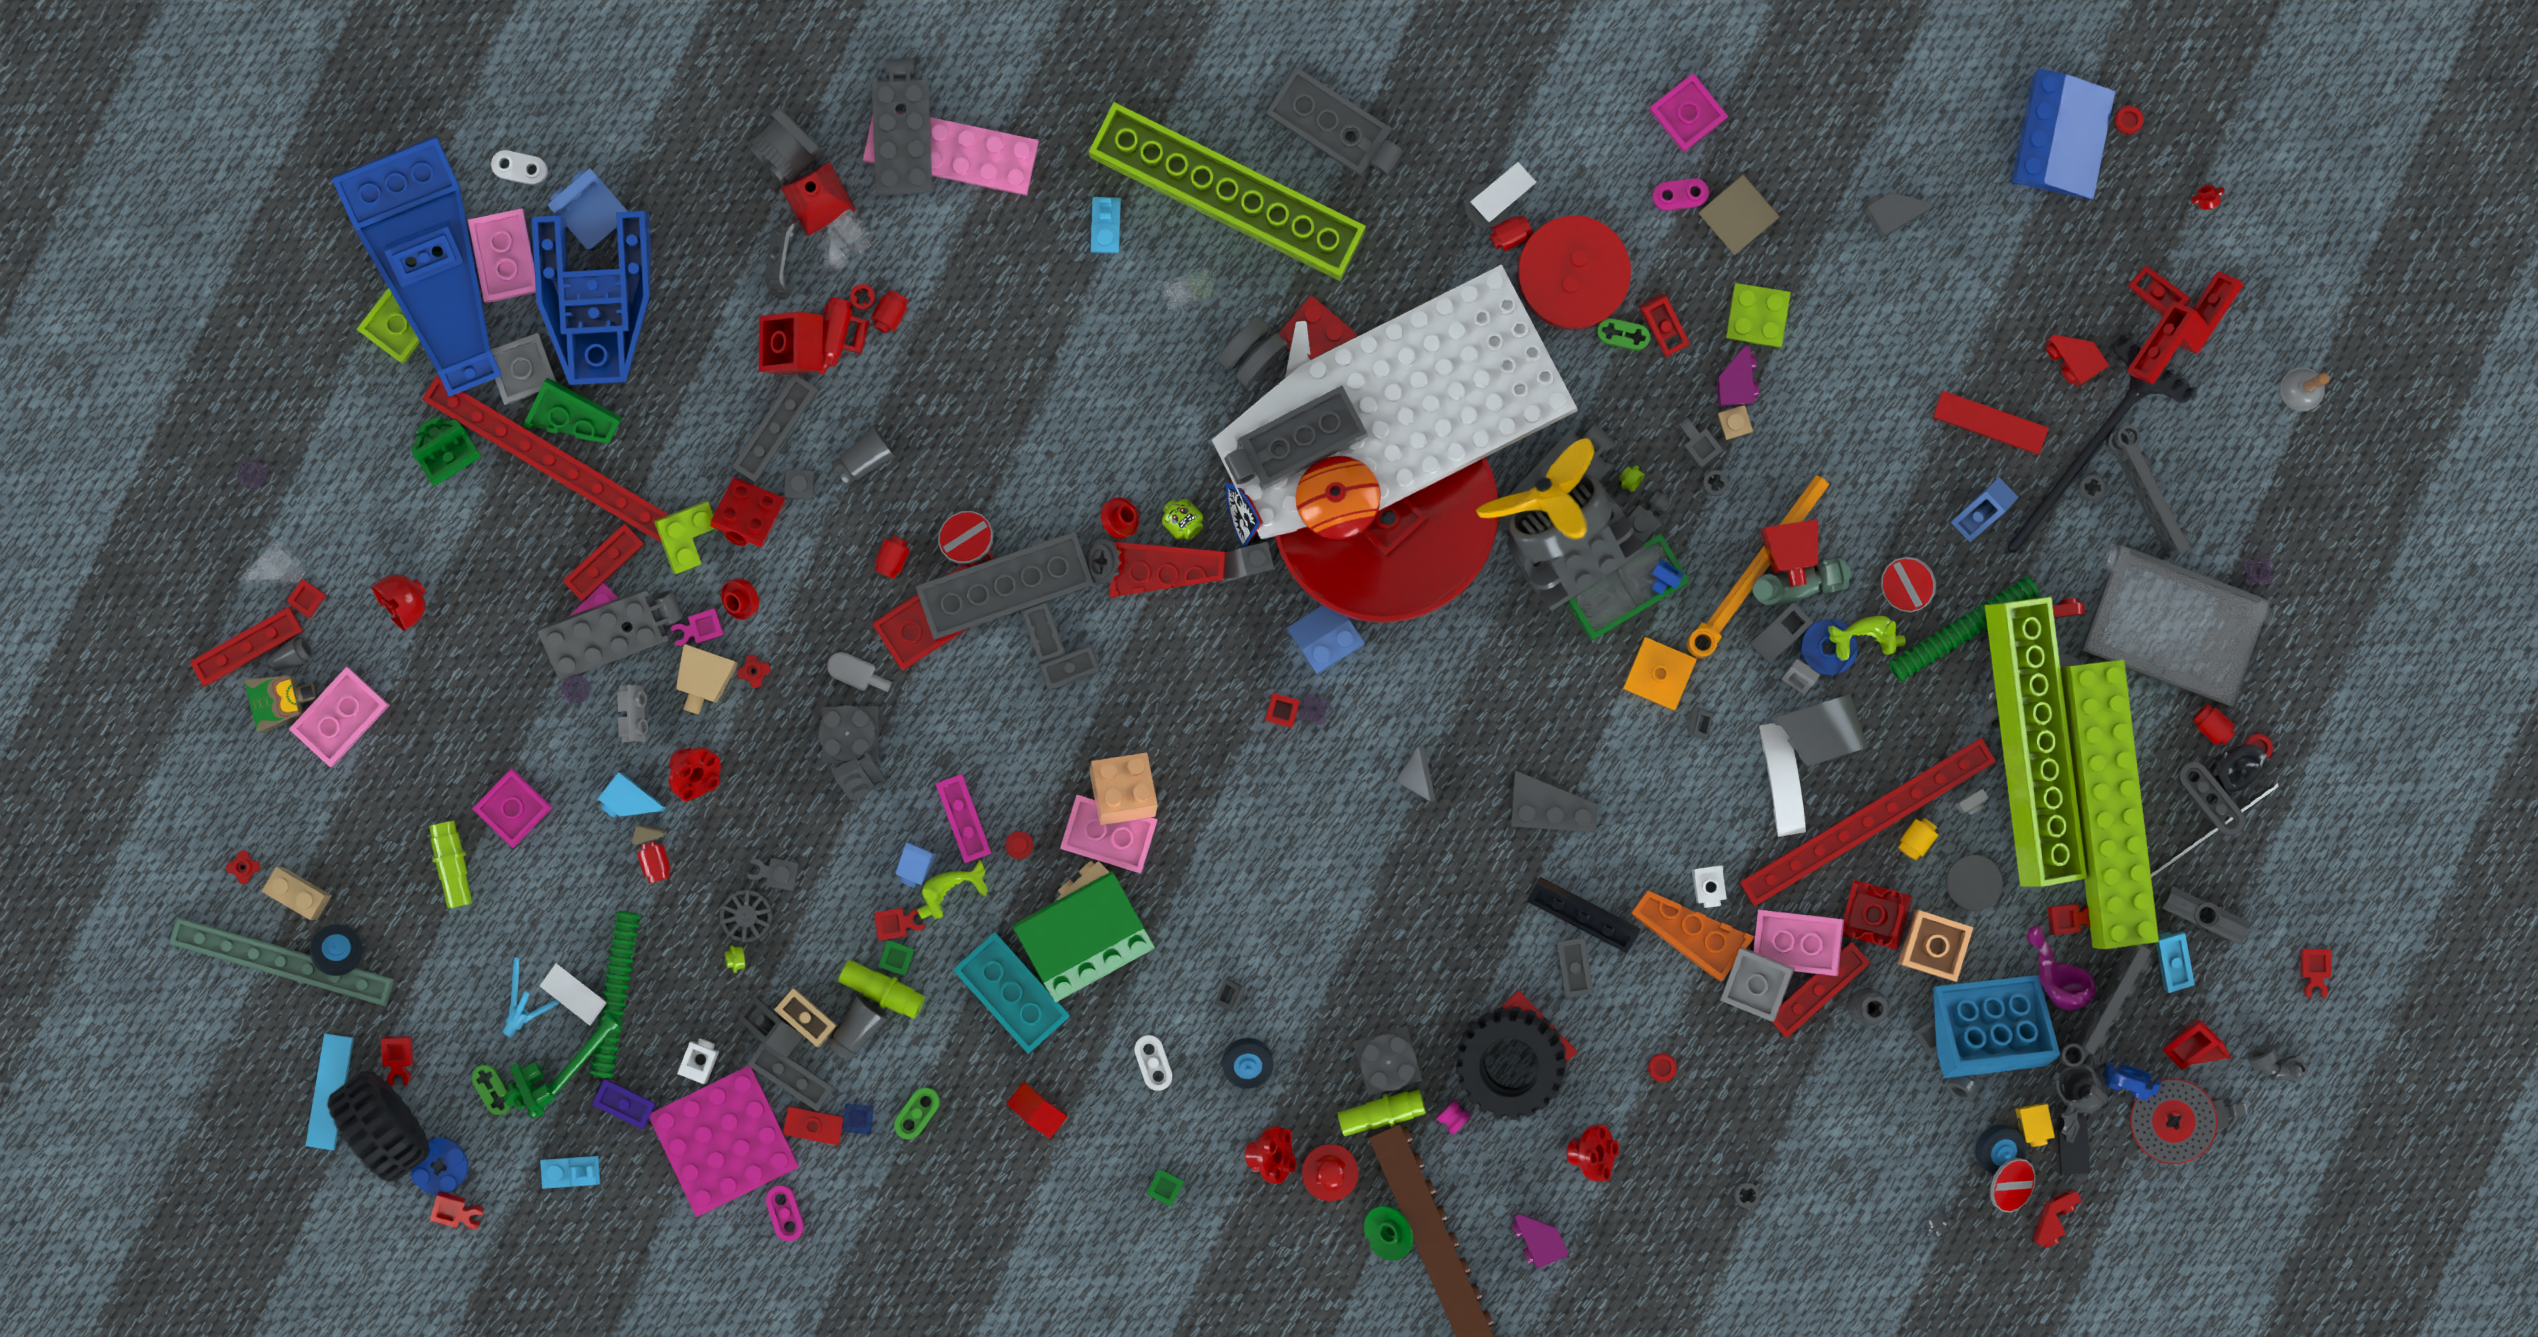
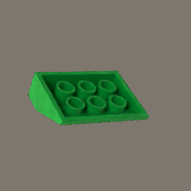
M1113 871L1012 925L1055 1003L1155 949L1146 928Z

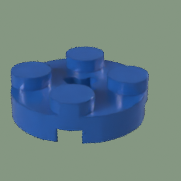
M1825 619L1812 624L1805 631L1801 639L1800 652L1805 664L1809 665L1815 672L1821 675L1832 676L1844 672L1853 664L1858 648L1856 636L1853 635L1850 638V655L1848 660L1841 661L1840 658H1837L1836 652L1834 654L1829 652L1826 655L1823 652L1824 647L1822 643L1823 641L1827 643L1831 641L1829 639L1828 626H1835L1842 631L1849 626L1839 620Z
M2114 1062L2106 1063L2103 1076L2106 1078V1086L2116 1090L2125 1088L2133 1091L2132 1095L2142 1100H2149L2150 1095L2158 1094L2161 1081L2159 1079L2155 1083L2151 1081L2152 1075L2148 1072L2122 1063L2120 1065L2121 1069L2112 1068Z
M434 1138L429 1140V1155L427 1159L411 1170L412 1180L415 1185H418L429 1194L437 1195L438 1191L444 1193L452 1192L467 1177L469 1168L467 1156L460 1145L451 1139ZM441 1158L447 1169L446 1171L442 1170L440 1174H436V1169L432 1167V1163L437 1162Z

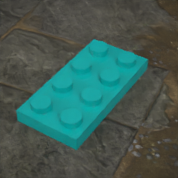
M996 932L953 969L1028 1054L1071 1016L1058 1001L1055 1003L1047 988Z

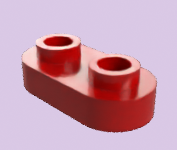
M2078 598L2062 599L2061 605L2053 606L2054 618L2086 614L2084 602L2078 603Z

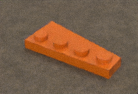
M1650 891L1645 892L1630 913L1635 919L1719 982H1722L1732 969L1739 949L1741 947L1747 948L1755 937L1736 930L1725 923L1708 918L1697 911L1694 912L1687 909L1681 904Z

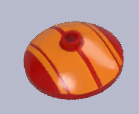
M1347 456L1327 457L1313 464L1301 477L1296 490V507L1302 521L1312 532L1328 539H1346L1364 531L1375 519L1381 503L1380 487L1373 472L1361 461ZM1335 488L1341 490L1338 496H1332L1331 491Z

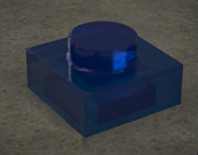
M846 1103L843 1132L871 1135L874 1106Z

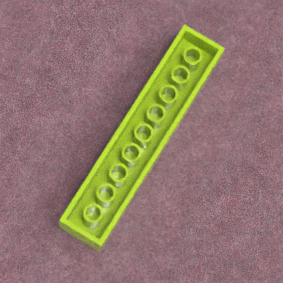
M1113 102L1089 150L1091 159L1341 281L1365 233V225Z
M2051 597L1985 605L2020 887H2043L2087 879Z
M2124 660L2060 667L2087 876L2084 882L2091 926L2092 947L2111 949L2159 942Z

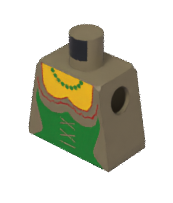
M294 676L244 680L256 731L259 733L269 732L299 718L304 713L302 703L317 699L313 683L298 687L296 677Z

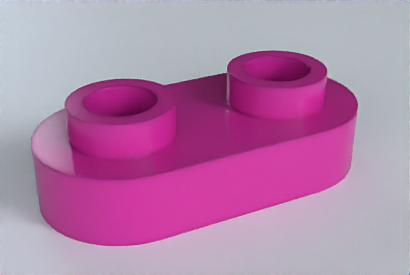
M1696 178L1663 182L1655 188L1652 199L1655 206L1662 211L1696 208L1706 202L1709 196V189L1704 181ZM1697 188L1700 191V195L1693 197L1690 194V189ZM1665 191L1670 192L1672 199L1665 200L1662 197V193Z
M785 1185L773 1187L767 1193L766 1204L775 1232L784 1241H794L804 1231V1221L795 1194L790 1187ZM778 1194L786 1196L785 1204L777 1203L776 1197ZM787 1221H792L795 1224L794 1231L789 1232L785 1229Z

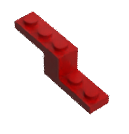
M2217 271L2193 309L2173 301L2127 369L2129 374L2153 385L2178 346L2198 354L2243 287V283L2237 278Z

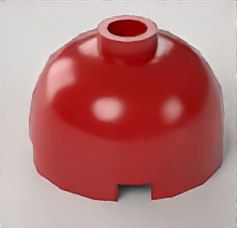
M388 575L371 587L380 606H385L387 611L393 616L391 620L402 631L411 628L422 618L425 612V600L422 595L426 591L417 579L411 581L404 575Z

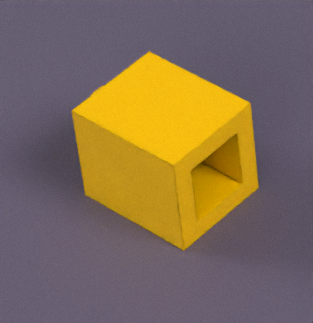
M2038 1103L2015 1108L2020 1133L2024 1137L2025 1143H2030L2031 1147L2048 1144L2047 1139L2055 1138L2048 1104Z

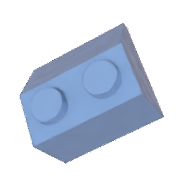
M1323 605L1286 628L1316 675L1365 644L1347 616L1336 613Z

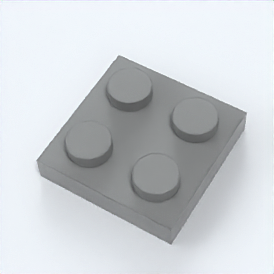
M539 333L491 349L502 372V376L495 378L504 405L537 395L546 378L557 382Z
M1741 947L1720 1001L1774 1022L1794 968Z

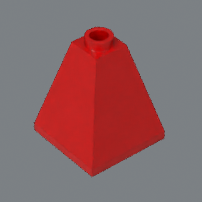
M830 161L795 179L792 183L781 187L793 212L800 219L801 226L807 237L856 210Z

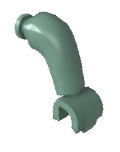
M1842 557L1818 562L1817 572H1815L1814 567L1804 568L1807 585L1790 587L1788 573L1765 574L1756 580L1753 586V594L1762 604L1779 606L1819 593V585L1822 586L1824 594L1849 588V578L1852 577L1850 566L1846 564L1845 559Z

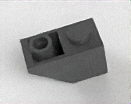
M1793 602L1749 644L1770 664L1813 621Z

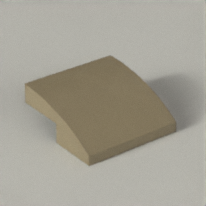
M1745 175L1737 179L1699 212L1700 216L1734 255L1739 253L1780 218L1779 214Z

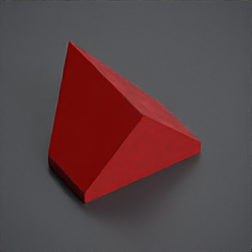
M2192 1019L2162 1050L2181 1070L2193 1064L2231 1058L2223 1042L2201 1020Z

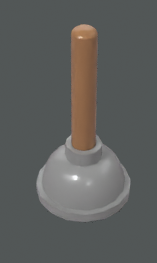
M2297 367L2288 371L2283 377L2280 384V395L2284 403L2291 409L2309 411L2317 407L2322 401L2325 393L2324 385L2330 381V377L2327 373L2319 375L2310 368Z

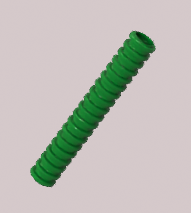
M2025 576L2022 582H2015L2016 586L2010 585L2008 591L2002 590L2000 596L1994 595L1992 601L1990 599L1986 600L1985 605L2032 599L2033 597L2039 598L2040 592L2034 581L2030 577ZM1978 605V609H1972L1971 614L1965 613L1963 619L1957 618L1955 624L1951 622L1948 624V628H1941L1940 633H1933L1934 637L1928 636L1926 642L1920 641L1918 647L1914 645L1911 647V651H1904L1903 656H1896L1897 660L1891 659L1889 667L1894 676L1899 681L1904 682L1906 680L1905 677H1912L1914 671L1916 673L1920 672L1921 667H1928V663H1934L1935 658L1941 659L1943 653L1949 654L1951 648L1955 650L1958 648V644H1965L1966 639H1973L1972 635L1978 636L1980 630L1986 631L1985 605Z
M620 910L615 913L618 918L614 921L616 929L612 931L615 936L611 938L613 947L609 949L612 951V954L608 956L610 964L606 966L609 969V972L605 973L607 982L603 984L606 986V989L602 991L604 995L603 1000L607 1003L600 1011L601 1017H598L600 1025L596 1026L597 1030L604 1023L603 1017L607 1012L616 1014L620 1019L625 1014L622 1009L626 1007L624 998L628 996L625 991L629 989L627 981L631 979L628 973L632 972L630 963L634 961V959H631V956L635 954L633 946H636L637 943L634 941V938L638 937L636 928H639L640 925L637 924V920L641 919V915H638L639 913ZM622 1029L618 1031L612 1030L596 1048L595 1052L592 1053L594 1060L590 1061V1065L593 1066L592 1069H589V1074L602 1078L614 1077L612 1068H616V1064L613 1062L617 1059L615 1051H618L619 1047L616 1044L620 1042L618 1033H621Z

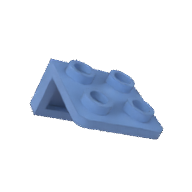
M589 168L587 171L582 170L578 172L571 180L573 183L565 190L563 188L557 190L550 197L551 202L547 205L557 216L560 215L565 218L566 226L586 249L592 250L617 229L616 212L628 211Z

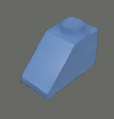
M1998 477L1951 523L1971 542L2004 514L2019 497Z
M906 842L895 874L901 876V883L915 888L917 884L924 885L937 854Z

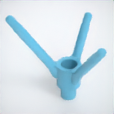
M518 957L514 958L509 1016L505 1021L507 1024L503 1029V1033L508 1037H513L516 1030H520L524 1023L529 1022L534 1017L560 1003L558 1000H554L529 1013L524 1009L529 996V992L525 991L517 1005L519 982Z

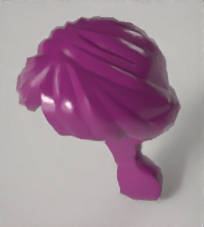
M2040 926L2030 927L2027 933V941L2029 944L2038 947V969L2040 970L2038 979L2051 1001L2065 1011L2079 1010L2087 1006L2096 995L2093 975L2088 973L2085 968L2056 962L2051 946L2043 938Z

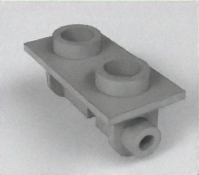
M644 685L619 686L620 692H617L618 712L627 711V717H618V737H621L622 743L646 742L648 723L645 720L647 696L644 692Z

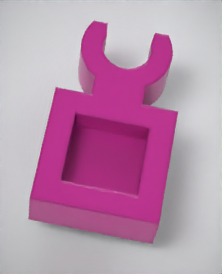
M715 608L689 616L690 625L688 626L676 624L671 627L672 632L678 630L684 632L683 639L675 642L677 646H684L693 637L696 644H701L725 636Z

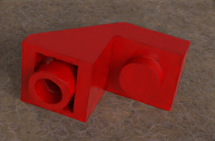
M2071 1189L2046 1201L2033 1236V1241L2036 1245H2044L2047 1248L2060 1242L2059 1237L2065 1235V1232L2056 1213L2060 1212L2061 1215H2064L2076 1209L2075 1204L2082 1202L2076 1190Z

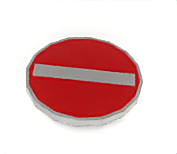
M961 511L951 515L943 523L938 537V544L943 555L957 564H971L980 560L988 553L993 543V530L990 522L982 514L974 511Z
M1905 556L1895 559L1886 567L1882 575L1881 588L1884 597L1891 606L1900 611L1914 612L1923 609L1932 601L1936 591V580L1933 571L1925 562L1918 558Z
M2017 1157L2007 1160L1995 1173L1990 1186V1197L1993 1205L1998 1210L2008 1213L2016 1211L2025 1205L2032 1195L2036 1174L2033 1166L2027 1160Z

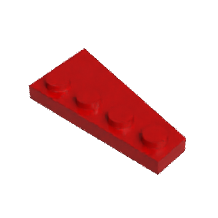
M1115 541L1116 550L1121 551L1118 559L1122 564L1118 565L1119 575L1114 576V581L1110 583L1109 598L1224 580L1227 552Z

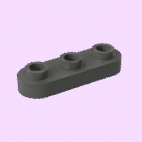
M2198 762L2186 764L2181 769L2179 780L2187 793L2219 832L2227 836H2233L2241 832L2245 825V816L2204 765ZM2196 773L2199 776V780L2191 782L2188 779V775ZM2214 795L2217 798V803L2209 804L2206 797ZM2232 817L2235 820V825L2232 827L2227 826L2224 822L2225 818Z

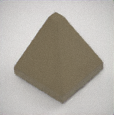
M639 824L635 827L632 844L638 845L666 836L667 829Z

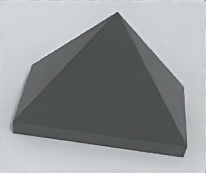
M1424 745L1416 748L1398 776L1400 784L1428 802L1436 801L1425 748Z

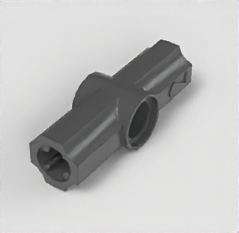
M2173 886L2169 887L2161 901V909L2237 944H2240L2248 931L2249 921ZM2204 907L2210 911V918L2205 923L2199 917V913Z

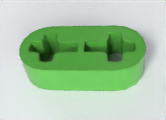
M1605 319L1597 328L1598 339L1606 345L1640 351L1650 341L1648 329L1635 323L1617 319ZM1609 324L1614 325L1613 330L1622 332V335H1613L1611 339H1607L1606 333L1602 332V328H1607ZM1636 330L1641 331V336L1645 337V341H1640L1638 345H1634V340L1625 337V333L1634 334Z
M491 1065L477 1067L472 1074V1082L487 1109L495 1115L509 1112L512 1106L506 1105L505 1102L503 1110L500 1107L495 1108L493 1106V1103L496 1101L492 1093L493 1091H496L499 1097H504L509 1092L499 1072ZM482 1070L485 1073H492V1077L489 1079L493 1086L492 1089L489 1088L486 1082H479Z

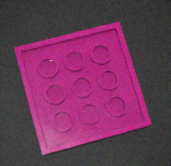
M749 1066L652 1112L649 1117L696 1217L799 1168V1164L785 1135H783L780 1124L754 1070Z

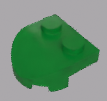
M435 417L426 421L416 431L418 437L415 445L411 446L414 458L419 462L429 482L434 487L482 457L471 436L455 419L449 420Z

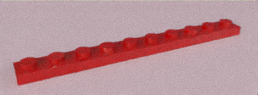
M435 377L422 398L424 402L661 542L654 521L669 514L463 391L449 397L441 378Z
M1979 738L1739 883L1752 905L1756 906L1994 764L1996 760L1984 740Z

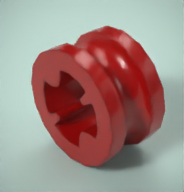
M859 284L851 290L850 300L857 309L868 310L875 304L876 294L869 285ZM863 290H867V296L870 298V301L867 304L865 301H863V305L858 304L859 299L856 294L858 291L863 293Z

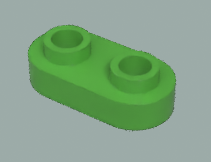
M929 1087L918 1089L895 1119L894 1128L901 1138L913 1139L917 1137L940 1106V1097L934 1089ZM923 1096H928L931 1099L929 1107L922 1106L921 1098ZM907 1119L914 1121L915 1126L912 1130H907L904 1127V1122Z

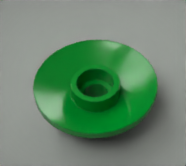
M1378 1206L1367 1214L1364 1221V1234L1370 1241V1248L1378 1256L1389 1261H1397L1407 1256L1413 1246V1232L1406 1217L1400 1211L1390 1206Z

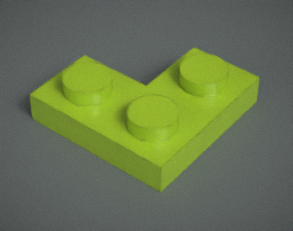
M703 501L654 521L674 574L701 564L692 538L715 529L710 526L713 513L708 501Z

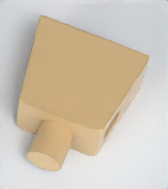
M684 644L676 686L677 690L689 693L683 710L699 715L704 699L717 703L738 663Z

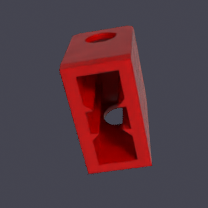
M1818 519L1760 529V534L1774 573L1788 571L1790 587L1807 585L1804 568L1814 567L1818 564Z

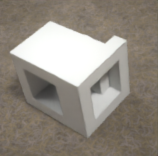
M1723 866L1692 869L1696 902L1704 903V908L1721 906L1720 900L1727 899ZM1708 882H1713L1716 886L1715 891L1712 893L1706 890Z
M699 1038L698 1042L691 1041L677 1074L706 1084L719 1054V1051L713 1049L715 1044ZM698 1054H703L706 1058V1062L703 1065H699L696 1062Z

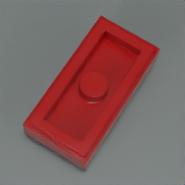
M788 1106L783 1135L838 1146L845 1117Z

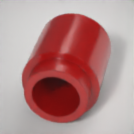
M1522 215L1520 217L1514 216L1493 226V233L1489 236L1496 250L1501 248L1503 252H1506L1527 242L1528 237L1532 236L1533 232L1526 217Z
M889 290L886 295L883 294L870 317L874 321L873 327L886 334L889 330L895 332L908 309L906 306L908 299L892 290Z
M892 535L890 540L885 538L874 562L876 563L874 570L895 579L897 573H901L911 550L906 547L908 542Z
M2208 704L2192 719L2197 724L2196 728L2215 745H2218L2220 742L2225 745L2235 735L2233 731L2235 724L2216 707L2212 708Z
M655 840L640 845L641 851L636 853L643 876L648 879L649 884L670 878L669 870H671L664 844L658 845Z

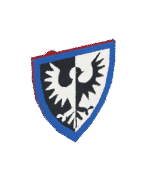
M1226 481L1227 506L1235 533L1241 547H1247L1263 521L1252 500L1245 494V491L1238 488L1241 495L1240 498L1234 484Z

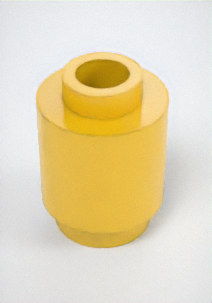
M1925 818L1921 821L1915 819L1900 839L1902 843L1898 849L1911 859L1917 861L1920 856L1923 857L1939 836L1935 832L1937 827Z

